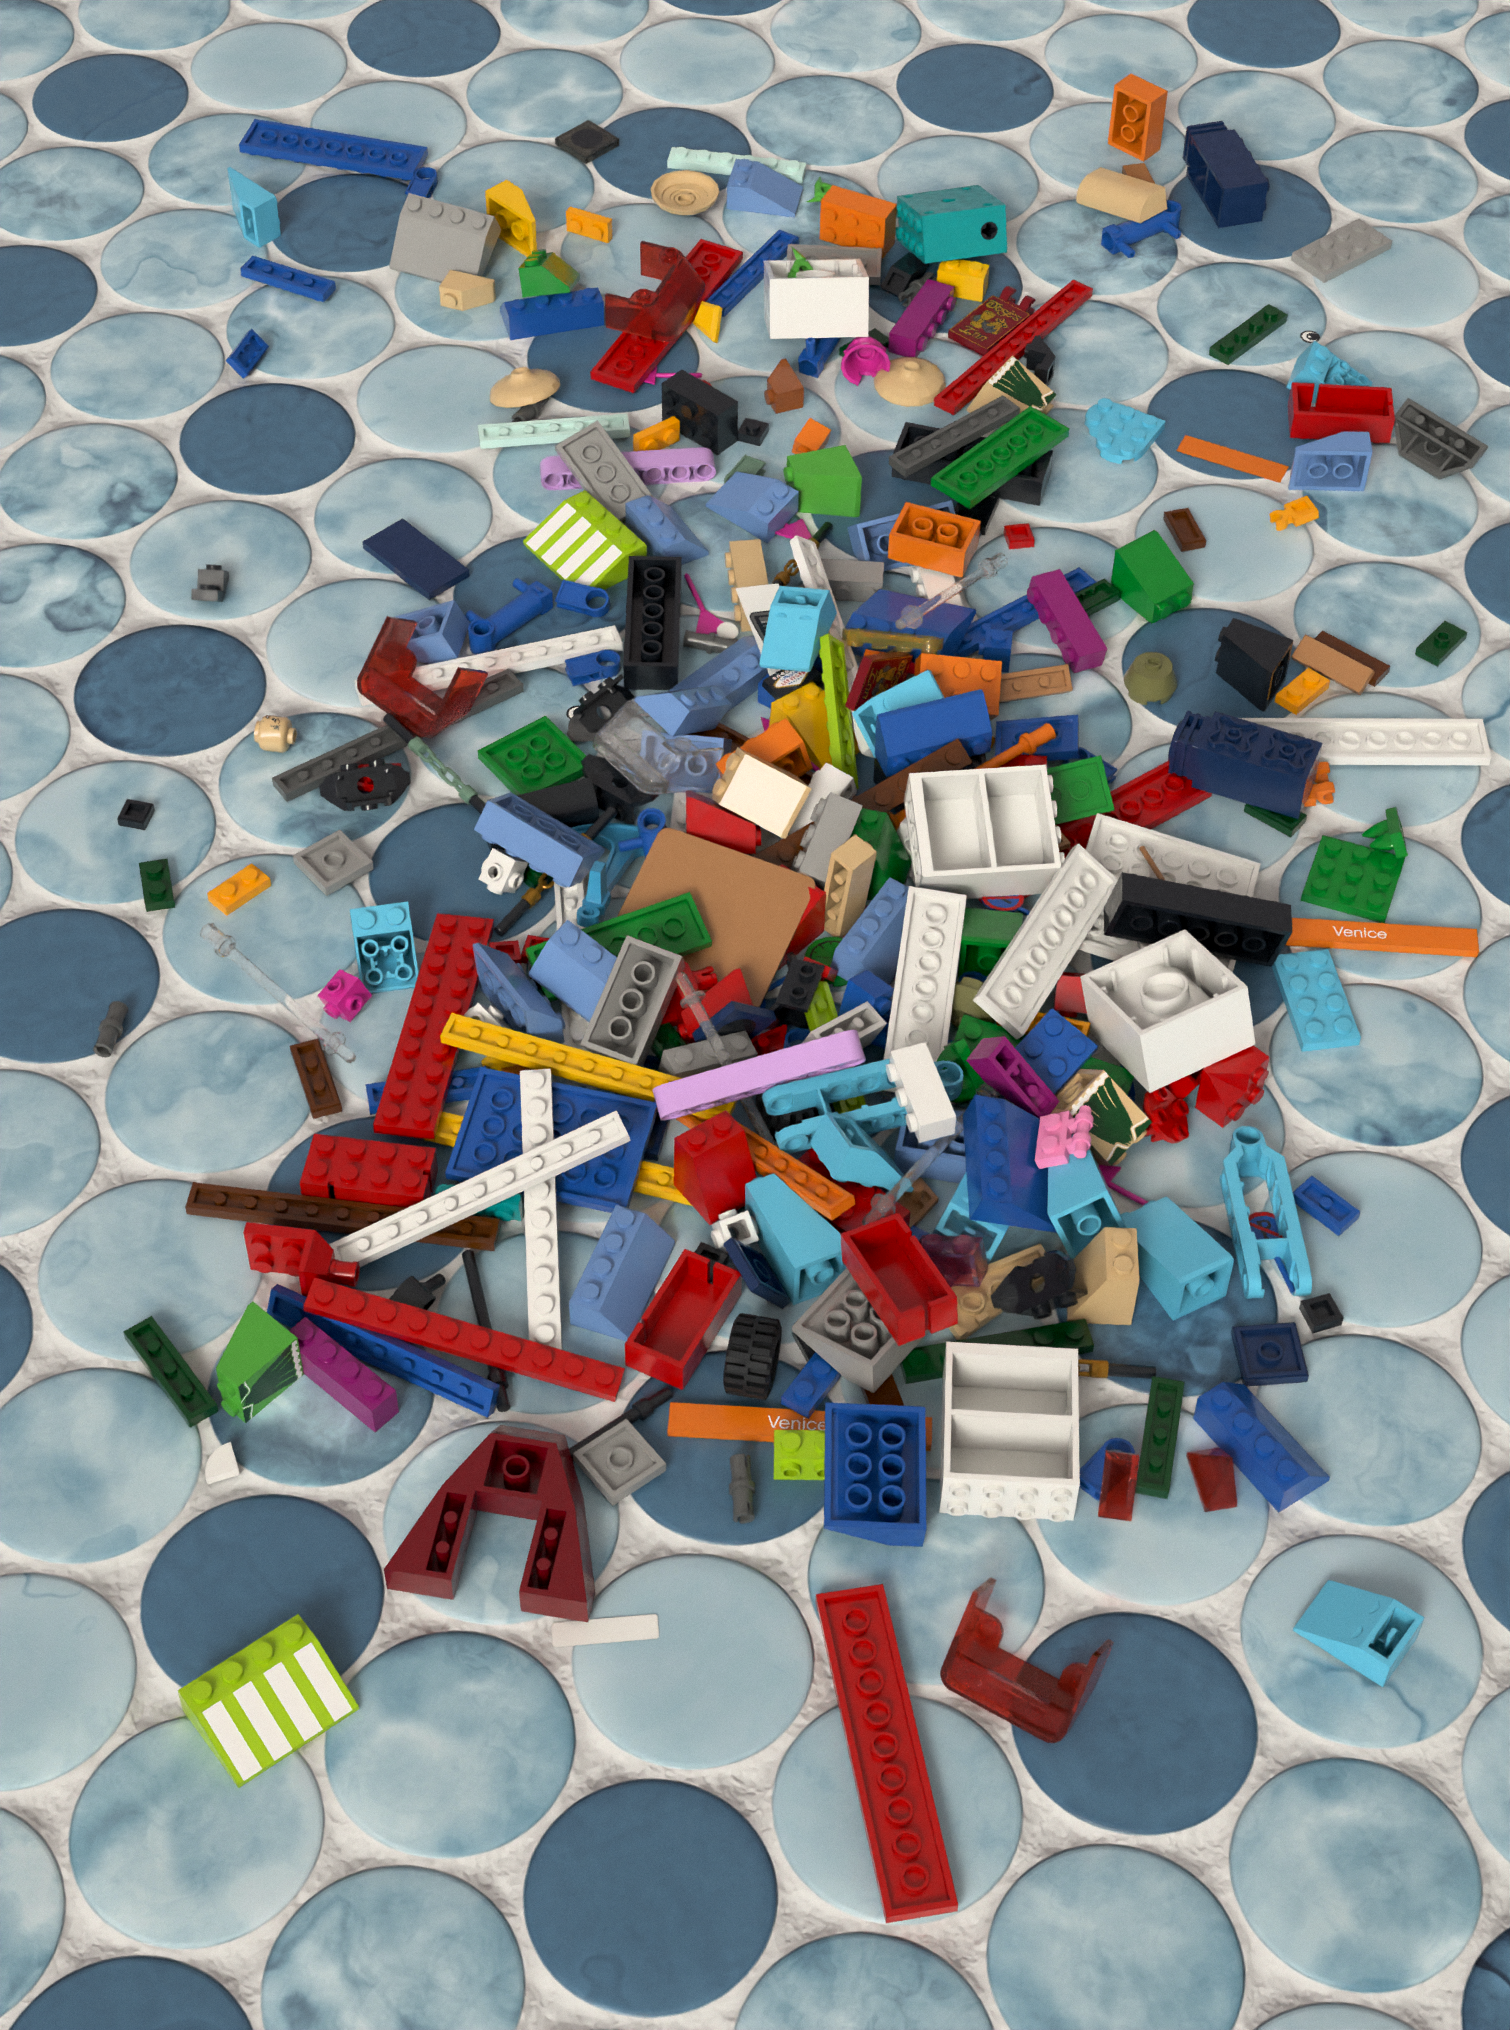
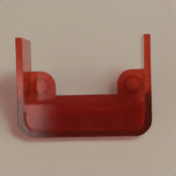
M641 241V275L659 279L662 282L655 292L648 289H639L630 298L606 293V328L662 342H671L678 338L705 296V282L680 250L674 247Z
M387 616L357 678V689L361 695L384 712L394 715L407 729L418 737L433 738L470 712L488 673L483 670L458 667L442 699L412 677L416 669L417 659L414 652L407 648V644L418 623L414 620Z
M990 1577L972 1592L941 1667V1680L947 1689L1047 1743H1057L1069 1733L1095 1689L1114 1642L1109 1639L1105 1641L1092 1654L1088 1665L1082 1662L1069 1664L1063 1670L1060 1679L999 1648L1004 1635L1003 1625L996 1616L985 1611L997 1581Z

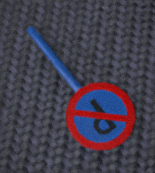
M1023 895L982 897L981 899L984 906L989 910L1019 911L1027 916L1030 913L1029 910L1022 907L1024 905Z
M1256 1212L1249 1215L1251 1232H1255L1256 1239L1283 1238L1282 1235L1279 1236L1273 1213ZM1275 1257L1274 1260L1292 1294V1292H1295V1287L1289 1279L1288 1272L1281 1258Z

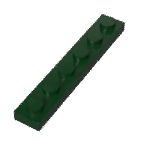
M1086 1319L951 1341L1078 1349V1355L1093 1352L1094 1343ZM946 1342L916 1347L900 1363L905 1384L943 1377Z

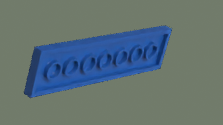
M254 119L239 143L241 153L290 160L296 163L302 162L316 166L332 167L339 170L344 169L359 173L375 174L381 177L399 178L405 181L412 179L415 171L422 167L428 156V149L424 146Z

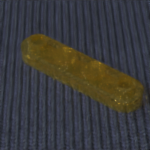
M860 628L842 629V640L847 641V646L862 647L863 643H871V648L888 649L889 645L896 646V651L912 652V648L921 649V653L937 655V650L943 649L944 638Z

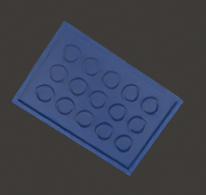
M480 1067L445 1172L446 1179L464 1182L523 1154L520 1075ZM552 1081L554 1139L617 1110L631 1140L557 1175V1202L609 1213L613 1212L616 1205L629 1208L658 1112L656 1102Z

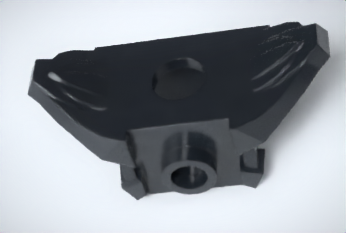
M622 674L614 680L608 677L598 685L599 691L595 694L589 691L578 700L581 705L573 713L566 733L572 742L604 740L611 734L610 732L615 728L617 730L622 728L639 712L635 706L634 695L628 688L617 685L624 678ZM599 706H605L609 709L611 713L609 719L604 720L597 715V708Z
M588 754L581 761L584 777L590 778L592 781L598 808L606 811L609 806L615 808L618 814L614 818L618 821L634 825V807L653 802L659 796L655 786L647 776L643 778L622 766V762Z
M385 759L368 761L369 766L360 768L357 767V763L340 765L341 770L327 776L323 783L319 785L320 796L344 811H355L354 807L361 806V811L378 809L377 803H384V806H389L397 801L411 783L410 773L400 766L392 765L391 763L386 764ZM362 777L372 779L374 788L370 793L364 794L358 790L357 783Z
M793 952L787 953L786 963L788 972L776 1002L769 1008V1010L774 1011L776 1020L764 1030H772L782 1025L788 1026L790 1024L803 1029L809 1028L804 1012L808 1013L824 972V965L798 960Z
M1054 1250L1045 1252L1043 1257L1034 1259L1032 1264L1025 1267L1015 1266L991 1295L993 1307L1001 1309L1003 1312L1033 1316L1035 1320L1050 1317L1052 1310L1056 1308H1068L1078 1303L1077 1299L1087 1295L1088 1292L1087 1289L1073 1288L1076 1273L1073 1258H1070L1061 1251ZM1043 1276L1045 1280L1044 1288L1036 1293L1032 1289V1279H1038Z

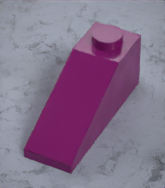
M1005 1036L983 1038L966 1060L985 1083L1014 1105L1039 1119L1040 1116L1051 1114L1060 1102Z

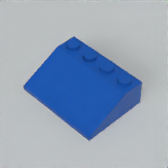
M879 589L852 613L845 631L854 655L864 656L865 649L888 652L894 647L899 646L900 649L913 655L912 662H915V659L921 653L955 656L976 614V610Z
M975 1095L963 1114L969 1220L1057 1233L1047 1214L1048 1167L1039 1169L1035 1162L1040 1119L1005 1099Z
M825 1402L824 1529L890 1546L923 1547L926 1534L925 1407Z

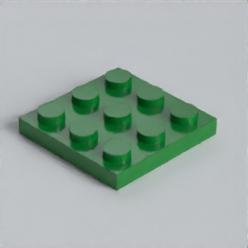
M547 716L477 750L478 759L515 795L570 783L584 776L581 761L586 755Z
M1322 835L1302 892L1301 901L1379 923H1385L1405 857L1397 859L1396 855Z

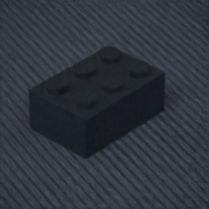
M682 369L662 383V421L675 416L680 421V434L702 447L710 449L716 455H719L738 441V401Z

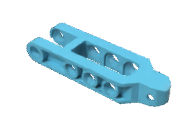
M890 1058L777 1085L766 1090L762 1095V1100L769 1115H783L812 1107H817L819 1113L817 1117L804 1119L802 1123L791 1125L779 1132H775L779 1149L786 1153L811 1149L810 1142L825 1113L850 1117L867 1134L907 1125L906 1109L899 1106L896 1097L891 1098L890 1102L869 1107L866 1104L862 1105L861 1109L838 1114V1112L832 1113L829 1103L895 1088V1082H890L886 1073V1064H889ZM951 1061L934 1062L949 1100L957 1099L963 1087V1070L959 1065Z
M1252 1126L1238 1127L1232 1134L1229 1155L1223 1160L1224 1169L1219 1180L1244 1296L1246 1299L1264 1297L1265 1290L1262 1289L1260 1275L1261 1260H1272L1275 1257H1280L1284 1260L1289 1279L1295 1287V1292H1292V1295L1308 1296L1312 1291V1276L1285 1157L1266 1145L1262 1132ZM1260 1177L1266 1181L1278 1233L1283 1238L1256 1239L1255 1232H1251L1248 1219L1250 1209L1249 1206L1246 1207L1243 1196L1244 1182H1240V1178Z

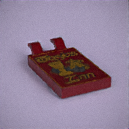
M1006 286L999 298L992 295L950 328L948 338L984 356L1034 313L1035 309L1030 306L1036 299L1027 295L1022 299L1020 305L1015 304L1016 299L1011 297L1016 292V289Z
M905 651L863 656L845 707L855 711L872 697L904 682L908 673L914 674L915 662H912L913 655Z

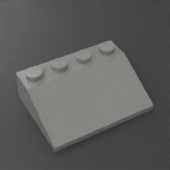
M409 193L399 216L389 267L392 270L439 283L444 280L450 270L482 277L500 235L501 228L495 216Z
M847 1268L792 1326V1331L845 1379L872 1393L883 1384L924 1338L922 1337L898 1346Z

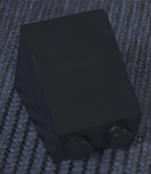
M1233 618L1228 627L1224 626L1219 634L1218 641L1221 642V646L1215 656V661L1218 662L1216 674L1255 707L1265 712L1286 680L1293 640Z

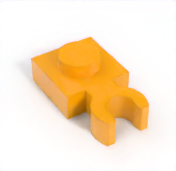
M1307 495L1284 504V510H1275L1269 514L1270 522H1275L1277 531L1286 529L1288 524L1291 523L1297 527L1319 518L1318 509Z

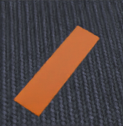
M1188 435L1184 436L1176 450L1177 452L1279 483L1289 466Z

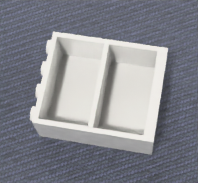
M1046 765L909 773L904 806L915 887L967 895L966 899L1042 894L1057 870L1061 868V864L1065 861L1064 853L1059 852L1058 844L1061 843V830L1059 826H1055L1054 818L1057 817L1056 801H1051L1050 792H1053L1052 775H1047Z
M946 1342L942 1377L939 1513H948L952 1516L967 1514L982 1515L986 1518L1002 1516L1016 1517L1020 1520L1037 1518L1050 1519L1054 1522L1073 1521L1080 1487L1078 1349Z

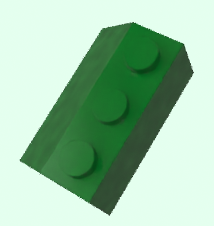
M546 249L532 251V254L518 268L522 297L570 293L580 280V274L555 253H546Z

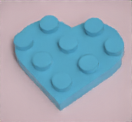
M1102 398L1098 400L1097 404L1087 410L1084 423L1089 428V434L1096 438V447L1100 450V456L1109 462L1122 464V460H1130L1134 458V462L1139 460L1165 429L1166 421L1131 407L1114 403L1110 399Z

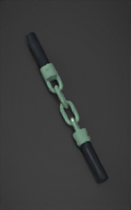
M387 713L383 721L408 744V748L424 762L429 763L448 785L454 787L459 792L458 795L468 805H472L481 814V804L485 802L478 797V793L470 785H465L451 768L445 767L420 737L414 736L394 715ZM426 752L429 753L427 758L424 756ZM447 771L454 777L452 782L445 776Z

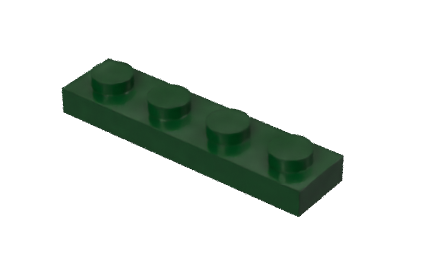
M1270 304L1266 305L1210 347L1209 355L1226 365L1231 364L1285 324L1288 314Z
M152 1316L123 1331L125 1340L190 1428L218 1412L217 1403Z
M1152 1376L1134 1493L1168 1499L1185 1385L1183 1381Z

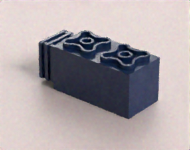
M1223 121L1187 126L1182 157L1186 165H1188L1186 175L1218 228L1262 221L1263 212L1266 210V194L1270 188L1269 180L1262 173L1259 164L1255 162L1252 153L1248 151L1243 139L1239 137L1236 130H1227Z
M1187 710L1184 719L1178 723L1171 740L1168 753V773L1187 777V779L1192 780L1191 787L1299 819L1315 783L1323 743L1216 711L1212 717H1203L1199 713L1193 714L1192 711Z

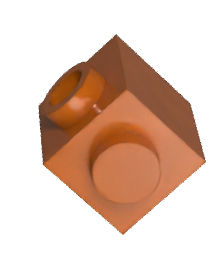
M809 418L794 440L792 453L800 454L824 449L829 441L831 429Z

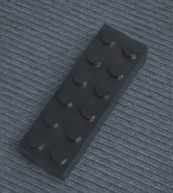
M905 422L893 454L940 428ZM986 437L977 438L906 478L892 468V477L931 485V477ZM1049 450L988 496L995 497L998 495L999 498L1040 506L1051 475L1053 450Z
M629 556L623 661L624 688L634 690H670L678 684L682 557Z
M1122 872L1104 906V935L1154 944L1182 930H1186L1216 957L1272 967L1292 934L1291 905Z

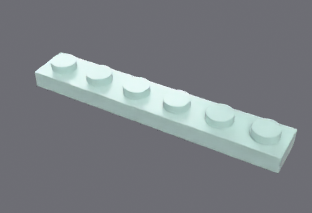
M672 147L667 160V168L731 175L736 159H749L750 161H758L800 184L803 183L806 172V163L796 160H778L771 157L761 158L752 155H736L728 152L718 153L707 150L686 149L684 147Z
M625 413L478 425L480 449L560 443L597 420L611 439L630 437L628 415Z

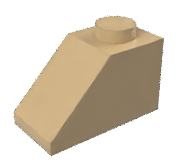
M450 270L439 285L440 305L464 311L493 303L496 300L494 279Z

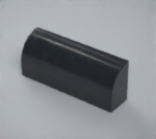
M590 778L516 795L570 828L593 824L599 818L598 802ZM486 803L481 804V805H482V811H483V809H484ZM487 842L490 851L492 848L505 850V848L498 844Z

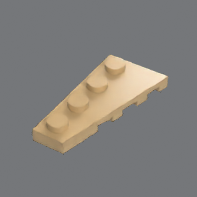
M1041 1244L947 1281L957 1296L958 1324L948 1327L956 1340L968 1338L1003 1312L1001 1309L993 1307L991 1295L1015 1266L1025 1267L1032 1264L1034 1259L1044 1256L1046 1251ZM1043 1276L1038 1279H1032V1289H1035L1045 1281Z

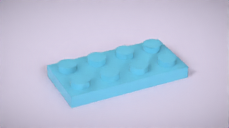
M1329 949L1279 954L1272 969L1301 1051L1359 1045L1361 1036Z

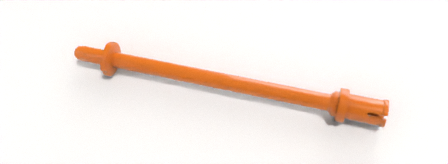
M1045 723L1029 734L1023 733L1020 735L1016 745L974 769L998 768L1022 753L1032 755L1037 751L1038 747L1055 739L1056 733L1049 723ZM905 809L895 815L890 811L887 812L896 831L901 822L906 818Z

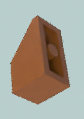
M786 358L781 359L767 379V390L764 391L765 401L767 405H771L775 414L803 408L804 387Z

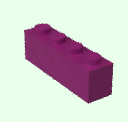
M927 279L889 332L888 352L903 357H918L920 352H924L929 339L934 338L940 324L943 325L946 315L949 311H953L955 307L956 297H953L954 286Z
M1058 569L1032 576L1029 588L1027 589V598L1036 608L1040 621L1046 625L1050 632L1051 640L1060 649L1064 662L1070 666L1073 673L1102 666L1108 649L1062 571Z
M304 1317L289 1330L298 1338L304 1374L376 1433L399 1413L396 1390L308 1318Z

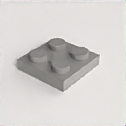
M340 829L293 855L294 864L326 896L374 869L373 861Z
M627 1419L573 1453L574 1462L612 1506L666 1471V1463Z

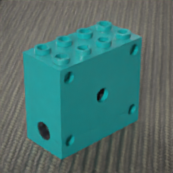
M979 185L897 196V203H895L897 204L896 218H898L899 227H896L897 241L924 264L1007 253L1006 204Z

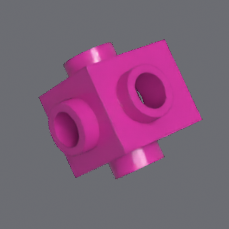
M339 969L317 996L325 1005L323 1010L334 1019L340 1017L351 1022L371 998L372 994L359 978Z

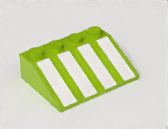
M586 490L565 499L523 540V545L562 581L567 580L603 590L628 578L629 556H647V545Z
M299 1614L177 1690L184 1713L238 1788L359 1710L358 1704L320 1642Z

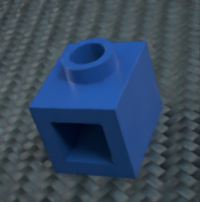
M986 628L985 639H980L978 655H983L985 660L1002 661L1001 672L1009 673L1013 631Z

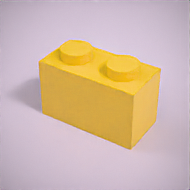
M961 259L942 261L937 270V282L954 286L953 297L982 302L988 288L990 265Z

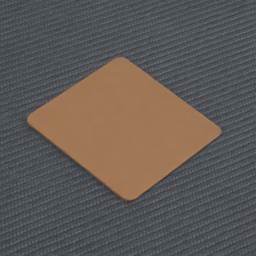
M664 828L657 834L618 916L690 892L710 935L712 946L683 956V960L688 963L691 971L712 966L714 969L712 973H716L718 982L733 970L740 968L753 1006L760 1007L809 903L810 894L808 887L815 889L816 885L809 876L673 828ZM708 990L699 992L696 996V1000L699 997H701L704 993H706Z

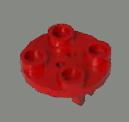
M1165 1086L1151 1093L1147 1091L1143 1101V1112L1146 1113V1116L1152 1123L1146 1128L1147 1133L1144 1137L1151 1135V1142L1165 1140L1171 1144L1187 1139L1189 1137L1186 1117L1189 1113L1187 1103L1182 1098L1177 1099Z

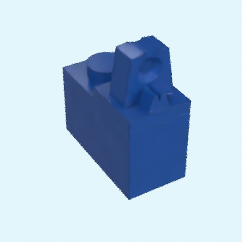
M869 970L850 978L845 989L838 1017L868 1001L887 1023L870 1045L873 1044L885 1049L890 1014L887 1012L892 1004L890 1000L894 988Z

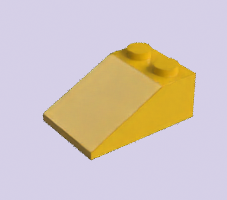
M505 180L486 190V212L488 215L495 216L501 228L498 238L528 257L532 254V251L537 250L536 221L522 189Z
M810 682L771 703L769 726L786 718L804 741L810 761L821 770L825 763L832 765V758L829 753L830 738L826 726L828 718L827 708L824 703L825 691L814 682ZM853 730L854 747L856 755L860 752V750L858 748V742Z

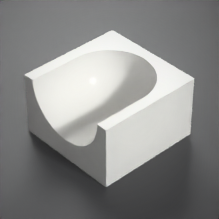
M861 259L808 260L814 270L803 271L800 268L799 272L796 273V278H788V272L790 273L795 260L764 261V319L770 339L868 337L869 277Z
M1182 930L1080 976L1088 1021L1091 1023V1034L1149 1093L1256 1044L1248 987L1186 930Z

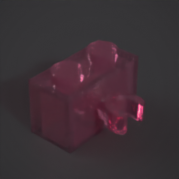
M939 1234L922 1235L919 1240L920 1244L950 1287H980L988 1271L983 1237H970L968 1235L940 1236Z

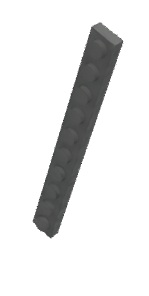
M508 668L398 720L414 736L423 739L524 692L523 683ZM385 725L272 777L273 786L288 802L318 788L327 776L341 770L340 765L357 763L358 767L361 764H368V761L383 758L408 746V744L388 725Z

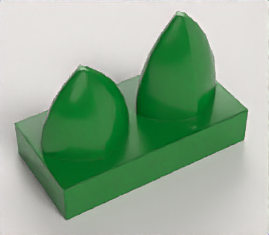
M1397 808L1386 809L1387 819L1367 829L1362 834V837L1375 839L1369 845L1372 849L1394 850L1397 859L1406 857L1408 853Z
M964 1038L943 1046L944 1050L939 1055L937 1061L956 1063L961 1067L964 1075L961 1094L957 1099L950 1102H966L972 1100L975 1095L986 1096L991 1093L987 1083L982 1080L966 1061L971 1051Z

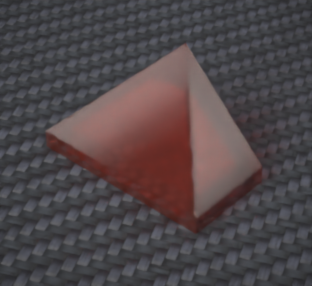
M1219 1447L1187 1452L1186 1457L1204 1512L1237 1507L1232 1457Z
M1105 1451L1098 1517L1131 1521L1139 1454Z

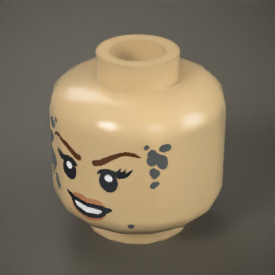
M266 715L261 721L258 720L256 722L254 740L262 750L284 753L289 749L290 744H295L297 729L292 728L289 718Z

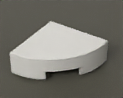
M231 1442L217 1448L209 1457L205 1467L207 1484L240 1475Z

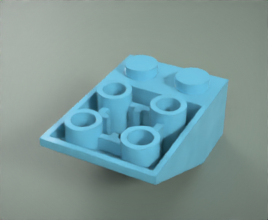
M227 168L232 207L243 237L259 248L280 237V220L276 196L233 168Z
M1314 340L1297 358L1286 388L1291 390L1292 382L1314 383L1312 403L1316 404L1319 384L1371 387L1373 382L1364 374H1360L1349 366L1346 361L1331 353L1328 348Z
M789 586L779 587L770 606L759 663L760 668L801 672L811 671L821 649L819 637L828 634L837 614L830 590Z
M926 670L872 697L855 710L852 715L874 758H876L874 752L877 714L945 697L931 670Z
M408 901L350 909L359 979L368 991L373 994L415 988L419 973Z
M830 1113L824 1114L810 1145L817 1153L818 1159L829 1170L830 1176L833 1179L842 1183L847 1181L857 1182L866 1187H884L893 1192H898L899 1190L913 1191L914 1188L889 1154L852 1118Z
M965 1172L931 1235L987 1265L996 1252L1009 1225L969 1220L967 1175Z
M1328 1580L1294 1626L1293 1631L1381 1687H1384L1418 1638L1425 1617L1393 1598Z

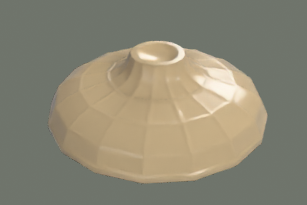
M690 170L673 171L664 174L653 182L650 189L652 199L662 210L677 215H695L704 212L714 205L719 195L718 184L710 176Z
M900 357L890 360V371L887 372L881 369L874 377L875 390L882 398L890 403L905 407L923 406L933 403L934 397L946 388L945 377L937 365L917 357Z
M527 367L516 368L511 374L494 384L490 390V402L495 406L504 408L531 405L547 399L556 393L560 387V379L548 370L529 369Z

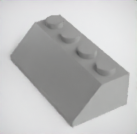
M626 936L580 1046L592 1053L643 1067L685 968L683 957Z

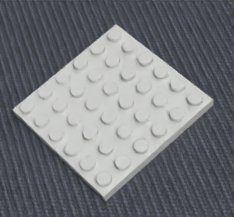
M1097 813L1086 851L1117 879H1119L1122 872L1158 879L1139 849L1140 846H1144L1166 881L1249 897L1253 896L1261 863ZM1103 909L1078 950L1116 961L1151 944L1104 935ZM1216 957L1233 973L1236 960Z

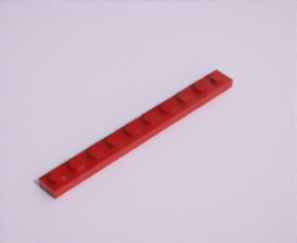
M1076 280L1069 282L934 397V406L955 415L977 396L985 383L1011 356L1019 360L1024 355L1026 345L1028 343L1031 344L1036 335L1041 336L1043 339L1091 298L1093 288Z
M315 1277L303 1305L305 1312L612 1402L616 1401L625 1368Z

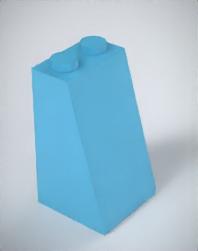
M1090 1149L1087 1150L1085 1158H1077L1074 1154H1070L1068 1164L1048 1167L1047 1214L1070 1258L1074 1259L1104 1227L1126 1228Z
M774 1173L765 1177H757L745 1184V1211H748L750 1216H753L759 1230L757 1234L759 1240L756 1242L791 1299V1303L796 1305L822 1295L847 1268L842 1261L841 1234Z
M1167 1196L1157 1201H1149L1143 1207L1130 1213L1125 1212L1121 1214L1126 1228H1137L1139 1276L1173 1321L1226 1296L1234 1258Z

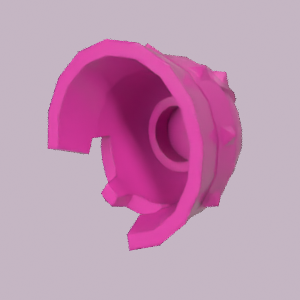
M869 336L855 337L846 350L843 351L845 355L841 362L842 373L849 382L857 386L862 378L861 375H872V377H875L881 369L887 372L890 371L891 363L886 354V348L875 338Z

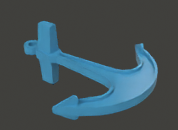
M609 823L593 840L596 844L607 848L610 854L606 863L595 861L590 869L587 894L582 900V907L577 910L576 922L578 925L586 928L604 921L606 909L611 901L610 892L632 861L644 856L643 848L625 852L619 851V841L639 837L638 826ZM592 824L576 826L571 829L581 834L585 833Z

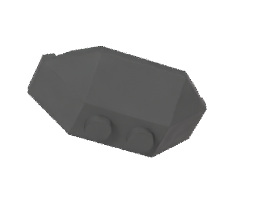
M1409 398L1394 415L1395 436L1399 456L1438 480L1473 468L1488 449L1486 444Z

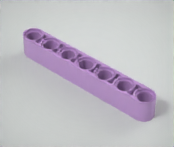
M704 447L621 452L645 485L704 482L711 480L716 474L713 452ZM549 456L542 459L540 462V475L542 486L545 489H583L560 456Z
M847 1030L668 1082L655 1087L652 1091L660 1120H672L758 1095L777 1085L854 1067L865 1062L866 1059L857 1030Z

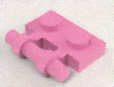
M1081 1106L1075 1118H1073L1070 1111L1040 1116L1035 1162L1039 1169L1068 1164L1070 1154H1074L1077 1158L1086 1157L1087 1150L1091 1146L1089 1131L1092 1129L1094 1121L1091 1115L1092 1110L1089 1106Z

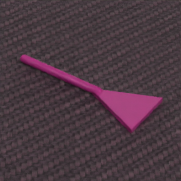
M686 573L684 577L700 609L696 633L717 634V627L724 622L705 609L689 574Z

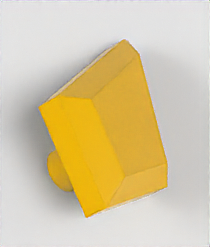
M702 301L693 324L713 342L717 343L723 308Z

